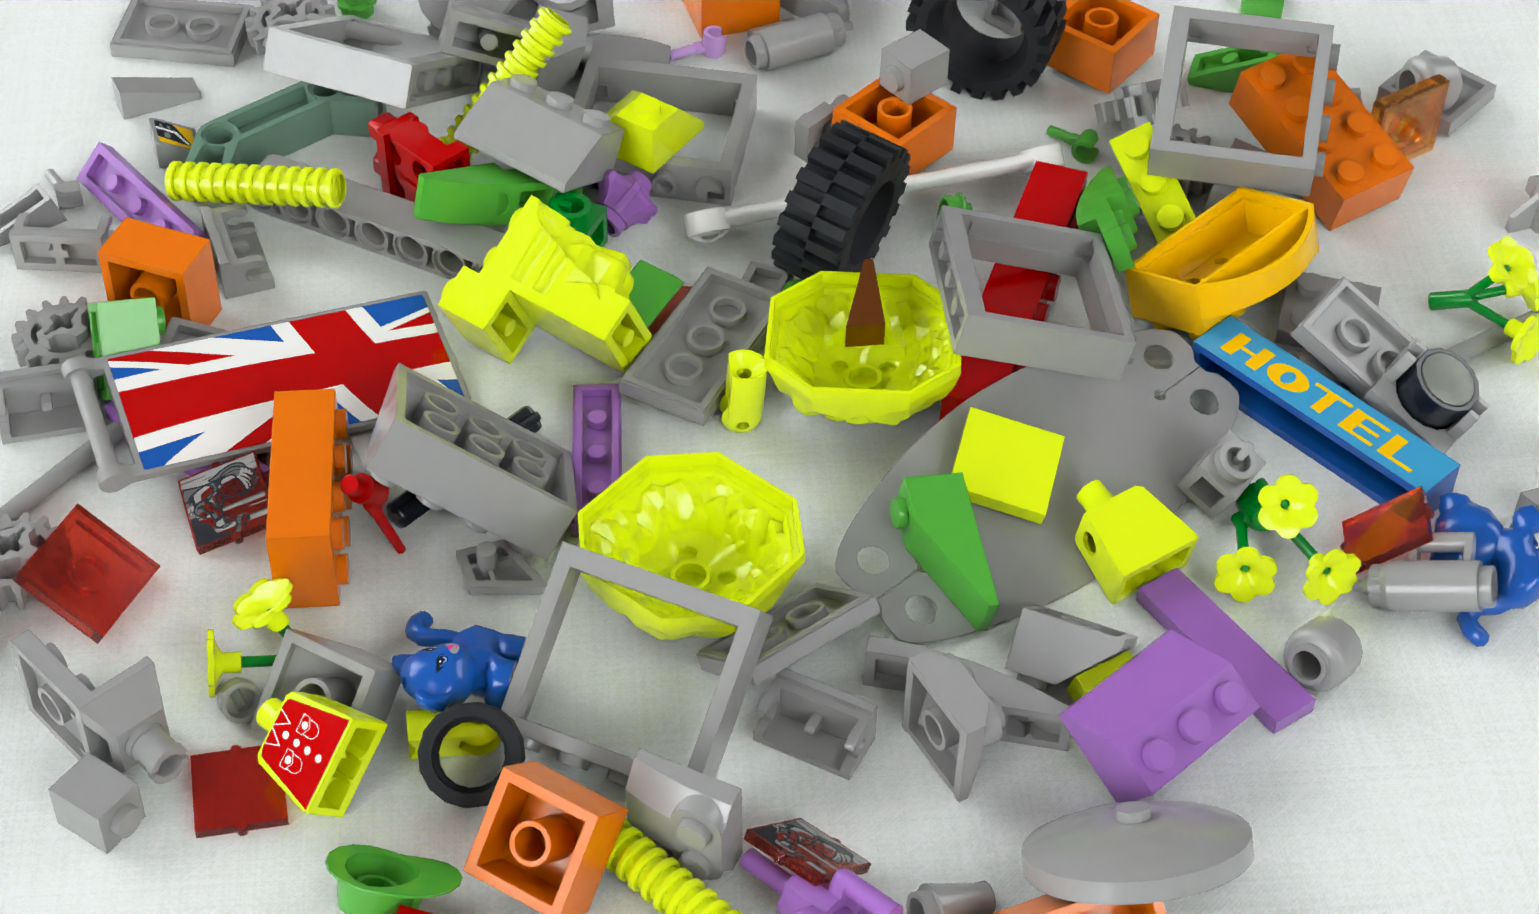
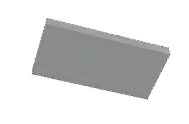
M707 267L620 378L619 393L704 426L718 408L721 398L725 395L728 354L741 349L759 352L766 342L770 298L778 293Z

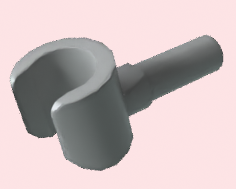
M48 169L45 171V177L56 192L60 210L84 206L79 180L64 182L55 170Z

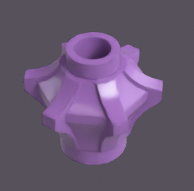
M608 169L604 174V180L597 182L599 197L596 204L607 207V230L609 236L618 237L632 225L638 223L647 224L651 217L655 216L658 212L657 206L650 199L649 191L652 189L650 180L636 170H632L629 174L620 175L614 170Z

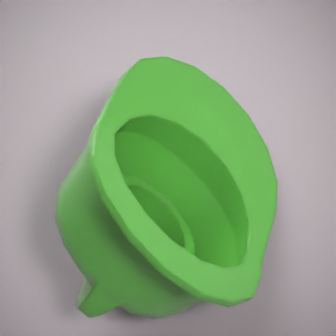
M352 844L339 846L329 852L325 861L328 872L338 880V905L345 914H396L400 905L418 909L423 898H433L451 893L460 886L462 881L460 871L446 862L398 854L371 845Z

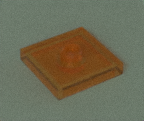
M1440 73L1374 101L1371 115L1408 160L1433 150L1450 81Z

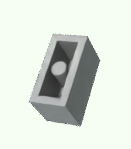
M449 0L439 37L441 52L496 66L499 61L504 62L506 60L504 56L506 51L514 50L513 42L516 39L521 40L523 38L521 35L523 29L531 28L530 21Z

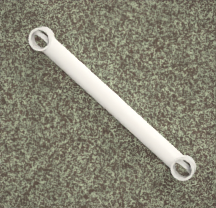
M1061 143L1048 144L1020 151L1018 155L908 175L904 180L907 183L904 194L1022 172V174L1030 177L1036 161L1064 167L1065 160ZM785 199L728 210L726 207H715L683 215L687 239L698 243H711L721 239L731 230L730 227L779 218L780 213L785 211L787 203L784 202ZM720 233L717 238L712 240L699 238Z

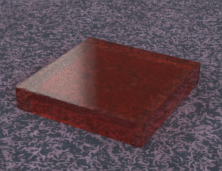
M77 503L17 573L13 581L98 644L157 572L160 565Z

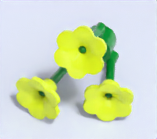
M1293 474L1280 476L1275 485H1269L1264 478H1259L1255 483H1250L1236 500L1238 512L1231 516V521L1236 528L1238 551L1235 554H1224L1218 558L1216 562L1218 573L1214 578V584L1219 592L1231 593L1232 598L1238 602H1249L1256 595H1268L1275 588L1273 576L1277 573L1276 561L1272 557L1261 556L1257 549L1249 547L1248 527L1263 532L1275 530L1282 538L1292 540L1309 560V567L1305 573L1308 580L1303 586V594L1309 600L1318 599L1323 605L1334 603L1340 594L1352 591L1353 585L1358 582L1356 573L1361 567V560L1355 554H1345L1341 549L1331 550L1326 555L1318 553L1301 535V528L1313 526L1318 518V511L1314 505L1318 500L1319 494L1312 484L1301 483L1298 477Z

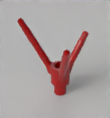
M365 473L346 475L340 485L342 492L348 495L351 501L363 505L398 554L404 553L406 547L382 511V506L388 500L390 487L379 483L371 475Z

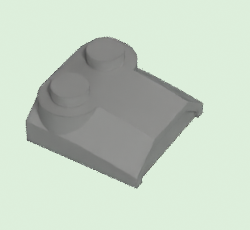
M926 650L908 658L902 728L905 732H908L953 792L956 800L961 802L969 797L983 748L1001 740L1002 727L1006 724L1005 714L997 699L992 696L988 697L976 682L972 668L964 659L959 660L952 653L941 655Z
M640 748L634 757L625 788L626 808L629 809L627 820L630 824L652 840L671 850L674 858L680 863V868H687L693 874V878H699L701 881L716 880L722 876L724 871L733 870L743 853L742 789Z

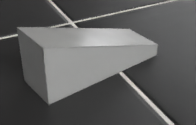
M111 77L116 104L124 120L202 99L201 92L193 78Z
M40 183L0 210V247L11 243L9 232L13 229L19 213L31 214L27 227H53L68 221Z

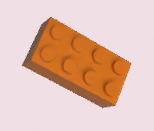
M1280 54L1241 71L1229 105L1267 152L1302 157L1316 58ZM1328 70L1327 79L1336 80L1332 107L1323 106L1322 115L1331 116L1327 143L1318 142L1317 152L1326 153L1323 176H1313L1310 196L1301 195L1306 202L1314 203L1315 214L1329 231L1399 199L1415 168L1334 70Z
M335 389L274 391L266 544L272 580L286 578L293 585L289 593L292 599L286 608L340 606V585L350 583L348 553L341 554L345 547L351 546L349 516H343V512L352 509V501L348 495L342 492L340 485L344 475L353 473V454L351 444H342V439H348L347 409H338Z

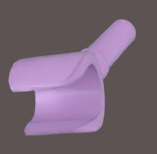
M707 26L704 29L702 41L671 50L670 60L673 61L694 54H703L706 57L715 59L720 58L725 52L727 37H721L722 28L720 26Z

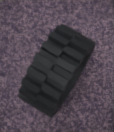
M912 0L907 11L910 14L906 19V31L915 32L921 29L950 49L947 79L953 82L950 88L951 91L961 94L965 87L972 90V98L982 100L986 92H991L993 100H1003L1008 90L1013 97L1022 94L1026 85L1031 88L1038 81L1041 73L1043 74L1065 30L1067 20L1063 19L1067 12L1066 0H997L1016 15L1024 28L1023 34L1005 39L987 36L970 26L961 15L956 0Z
M841 120L840 123H834L831 126L830 132L825 131L820 137L818 148L814 146L808 154L806 166L804 168L801 167L795 177L797 179L793 190H789L784 201L787 203L785 211L779 215L776 225L780 226V228L774 234L772 242L775 245L771 252L772 259L775 260L773 262L774 266L802 280L819 271L861 272L864 259H874L877 255L882 238H886L891 228L889 223L899 209L900 204L898 200L905 192L907 183L904 180L910 171V166L907 165L911 160L910 154L907 153L908 150L848 121Z

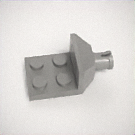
M29 629L10 640L29 710L78 760L85 754L90 753L121 773L139 764L148 773L147 775L153 782L157 784L167 783L183 771L188 762L187 750L170 736L155 665L148 656L95 689L92 682L84 674L80 673L76 676L68 668L64 656L53 643L49 642L44 645Z

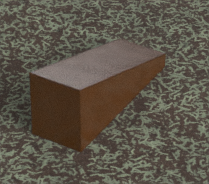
M864 259L846 325L845 347L884 345L885 319L873 259Z

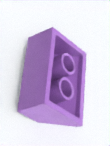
M1171 629L1145 647L1058 716L1117 803L1136 801L1154 795L1257 711L1260 706L1229 661Z

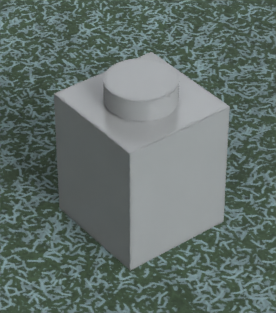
M919 29L881 49L879 84L910 105L947 85L950 49Z
M90 753L85 754L48 789L57 822L105 853H108L123 838L131 836L146 817L138 783Z

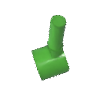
M1053 125L1047 128V135L1069 143L1072 146L1071 153L1078 162L1089 164L1098 155L1099 149L1094 147L1099 140L1096 131L1087 129L1081 135Z

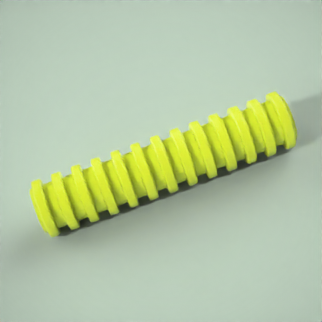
M540 7L538 19L532 18L530 20L531 28L523 29L521 32L523 38L521 40L516 39L513 42L514 50L506 51L504 54L506 60L504 62L499 61L496 64L497 72L489 73L488 79L490 81L488 83L483 82L479 86L480 94H473L471 97L473 103L466 104L463 107L465 113L456 116V125H450L446 129L448 135H442L439 140L446 145L457 140L453 138L455 129L492 81L509 78L512 74H523L536 79L539 75L537 69L539 67L544 68L547 65L545 59L547 57L552 58L555 55L554 47H560L564 43L562 37L564 35L569 36L572 33L570 24L550 8ZM463 143L464 145H466L467 147H469V155H470V163H471V161L473 160L471 154H472V153L477 154V153L479 152V150H477V149H475V148H473V147H471V146H469V145Z
M172 161L165 173V189L172 201H181L183 199L188 202L195 200L207 202L209 200L211 203L223 201L224 203L231 204L234 202L237 204L249 202L251 205H259L260 203L263 205H273L275 203L277 206L289 204L293 207H299L300 205L312 207L315 205L317 208H325L328 205L330 208L338 209L345 199L346 179L340 168L328 170L325 167H318L315 170L313 167L301 169L300 166L288 168L287 166L278 165L275 168L273 165H264L262 167L258 164L250 166L238 164L235 166L233 163L222 165L221 163L213 162L209 165L208 162L196 164L191 161H186L185 163L182 161Z
M627 819L624 820L606 869L610 872H615L618 879L622 882H628V886L634 892H640V896L647 903H653V907L659 913L742 914L737 909L731 910V905L725 899H718V894L714 890L706 889L703 881L699 878H693V874L687 868H680V863L676 859L668 858L665 850L661 847H656V844L649 837H643V833L638 828L631 827L630 822Z

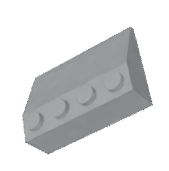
M398 363L390 380L367 447L365 469L370 471L375 480L387 487L396 488L400 486L416 494L417 499L428 508L436 511L445 509L461 517L463 523L472 530L482 534H486L489 531L505 539L506 543L514 551L525 556L535 554L547 561L578 512L572 452Z

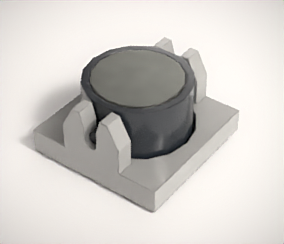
M1416 337L1401 351L1362 397L1374 409L1444 454L1458 438L1480 419V415L1490 406L1479 396V382L1473 369L1463 358L1446 349H1428Z

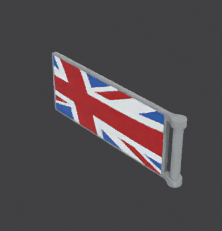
M426 291L399 295L99 358L76 356L69 358L61 366L65 382L68 385H72L99 468L96 472V478L100 490L107 493L122 490L137 481L227 462L251 453L258 455L271 452L274 391L335 389L338 409H347L348 434L374 429L390 380L398 363L471 400L469 391ZM97 376H105L134 464L118 463L91 382Z

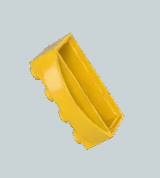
M1240 186L1134 261L1135 267L1125 270L1132 316L1151 321L1157 329L1175 328L1188 332L1189 337L1196 340L1231 315L1236 318L1243 315L1247 307L1265 300L1291 284L1309 266L1314 256L1320 252L1314 203Z

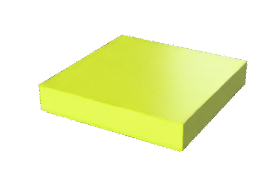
M970 407L951 473H963L971 503L1042 524L1046 516L1065 436Z

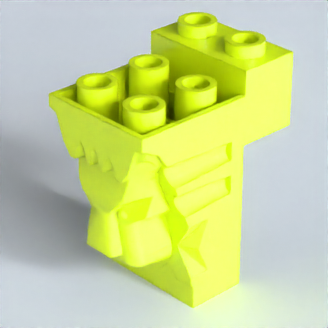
M531 195L524 207L517 209L512 215L508 231L498 246L491 248L486 254L480 273L463 265L457 276L451 278L446 283L441 294V300L437 305L465 340L510 365L537 326L624 374L653 337L632 302L628 300L634 286V279L630 273L632 268L631 262L626 254L596 245L591 237L571 227V222Z

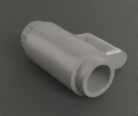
M818 12L797 19L792 17L747 30V37L744 40L745 56L752 69L772 70L831 53L834 48L845 44L846 32L852 30L854 25L851 21L844 22L836 12L826 14Z
M1412 532L1408 560H1390L1385 564L1371 565L1368 576L1358 579L1352 589L1368 595L1371 606L1385 607L1389 611L1482 612L1483 607L1496 606L1497 572L1494 565H1483L1481 560H1475V532ZM1421 552L1463 553V560H1420Z

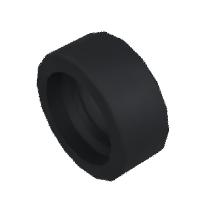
M482 702L455 704L437 714L424 729L418 747L419 771L429 790L445 803L462 808L489 805L501 771L492 781L479 787L469 788L458 785L447 777L440 765L439 750L443 738L452 728L464 722L474 721L486 724L498 733L504 744L505 759L502 768L504 766L524 763L526 759L524 738L515 721L500 708Z

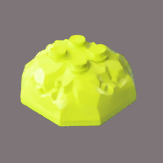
M819 271L770 298L764 367L770 373L778 390L793 399V406L803 415L824 414L831 421H846L847 423L857 425L882 423L896 426L904 419H909L913 414L932 406L934 402L946 397L954 388L961 375V355L953 354L940 292L915 274L876 273L885 319L884 345L845 347L846 325L861 272Z
M720 452L645 456L578 512L581 548L756 608L765 613L776 603L797 570L805 562V548L797 499ZM582 573L589 588L603 602L617 613L626 615L636 627L659 640H676L692 636L721 638L737 631L735 626Z

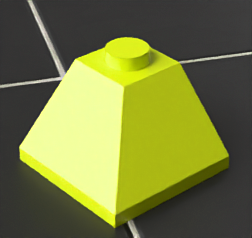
M634 90L606 112L611 118L610 122L625 128L617 158L652 174L704 129V121L654 97Z

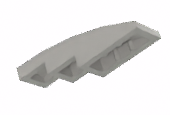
M869 635L865 653L863 685L905 692L909 657L926 650L941 655L946 653L920 645ZM964 659L972 668L976 682L988 697L992 696L997 699L1004 711L1006 724L1002 727V738L1000 741L1068 751L1071 734L1058 715L1069 706L1027 683L979 663Z

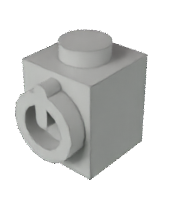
M1229 429L1205 450L1177 484V487L1214 519L1239 498L1266 462L1253 451L1254 445L1251 442L1241 440Z

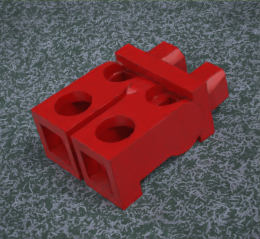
M411 111L398 118L389 112H385L368 123L369 136L376 140L378 151L373 158L374 171L381 176L382 190L384 192L415 202L419 174L471 166L469 147L458 140L446 145L431 135L426 124L420 122L419 117Z

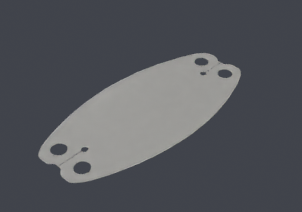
M1149 329L1133 332V335L1137 337L1133 349L1135 360L1131 364L1127 363L1120 382L1029 366L1024 367L964 401L930 428L902 455L876 486L852 520L838 548L835 562L836 573L852 590L876 596L877 602L881 606L882 621L902 641L929 643L977 632L928 573L916 571L917 561L905 548L901 530L894 528L890 515L891 500L897 497L904 477L949 474L952 472L966 417L970 407L1065 436L1046 516L1042 524L971 503L999 601V607L989 627L1020 617L1023 607L1046 606L1096 579L1075 542L1076 532L1083 514L1086 512L1076 499L1078 492L1094 480H1100L1113 497L1135 485L1142 486L1171 512L1175 513L1188 498L1177 487V484L1207 448L1229 429L1232 430L1239 409L1238 391L1221 375L1206 372L1202 367H1199L1200 365L1194 361V350L1176 332L1169 330ZM1159 345L1169 350L1173 357L1172 365L1165 370H1158L1149 366L1144 359V351L1147 347ZM1197 390L1212 392L1219 399V410L1209 415L1199 413L1191 405L1190 398L1192 393ZM1162 391L1165 393L1166 398L1162 401L1157 400L1154 397V392ZM874 546L882 549L889 558L888 568L880 574H870L861 569L857 556L863 548ZM914 596L929 598L936 606V618L928 624L913 622L905 612V604L909 598Z

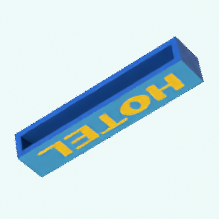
M1231 315L1194 340L1192 348L1194 350V361L1206 372L1217 373L1232 384L1239 394L1240 411L1413 527L1418 526L1439 509L1440 496L1453 492L1461 464Z

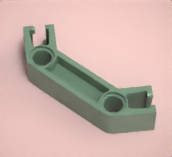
M300 81L202 125L196 133L186 161L195 162L196 164L208 162L209 165L212 162L221 163L222 165L233 163L235 166L238 164H247L248 166L252 164L259 165L268 155L276 154L285 157L333 134L370 137L368 123L370 120L386 112V104Z

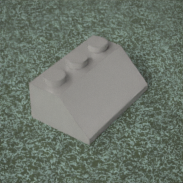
M512 74L509 78L492 81L455 129L453 138L563 193L604 180L606 171L614 169L625 128L610 122L611 118L606 113L573 104L574 99L571 96L556 91L549 92L537 86L538 82L534 78L523 74Z

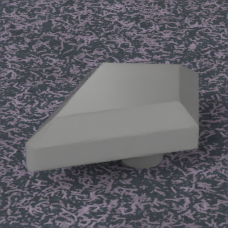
M505 539L494 542L485 541L477 546L456 551V558L470 595H543L547 582L518 552L509 547Z

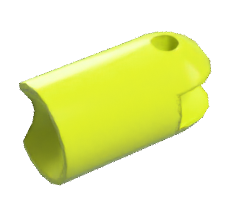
M741 349L728 354L725 395L721 398L719 406L723 413L721 417L722 424L735 433H746L753 430L762 418L767 369L764 367V357L755 351Z
M423 709L406 711L410 760L418 759V747L423 731L439 713L433 714ZM475 721L464 722L452 728L443 738L439 756H482L490 754L497 749L501 739L498 733L486 724Z

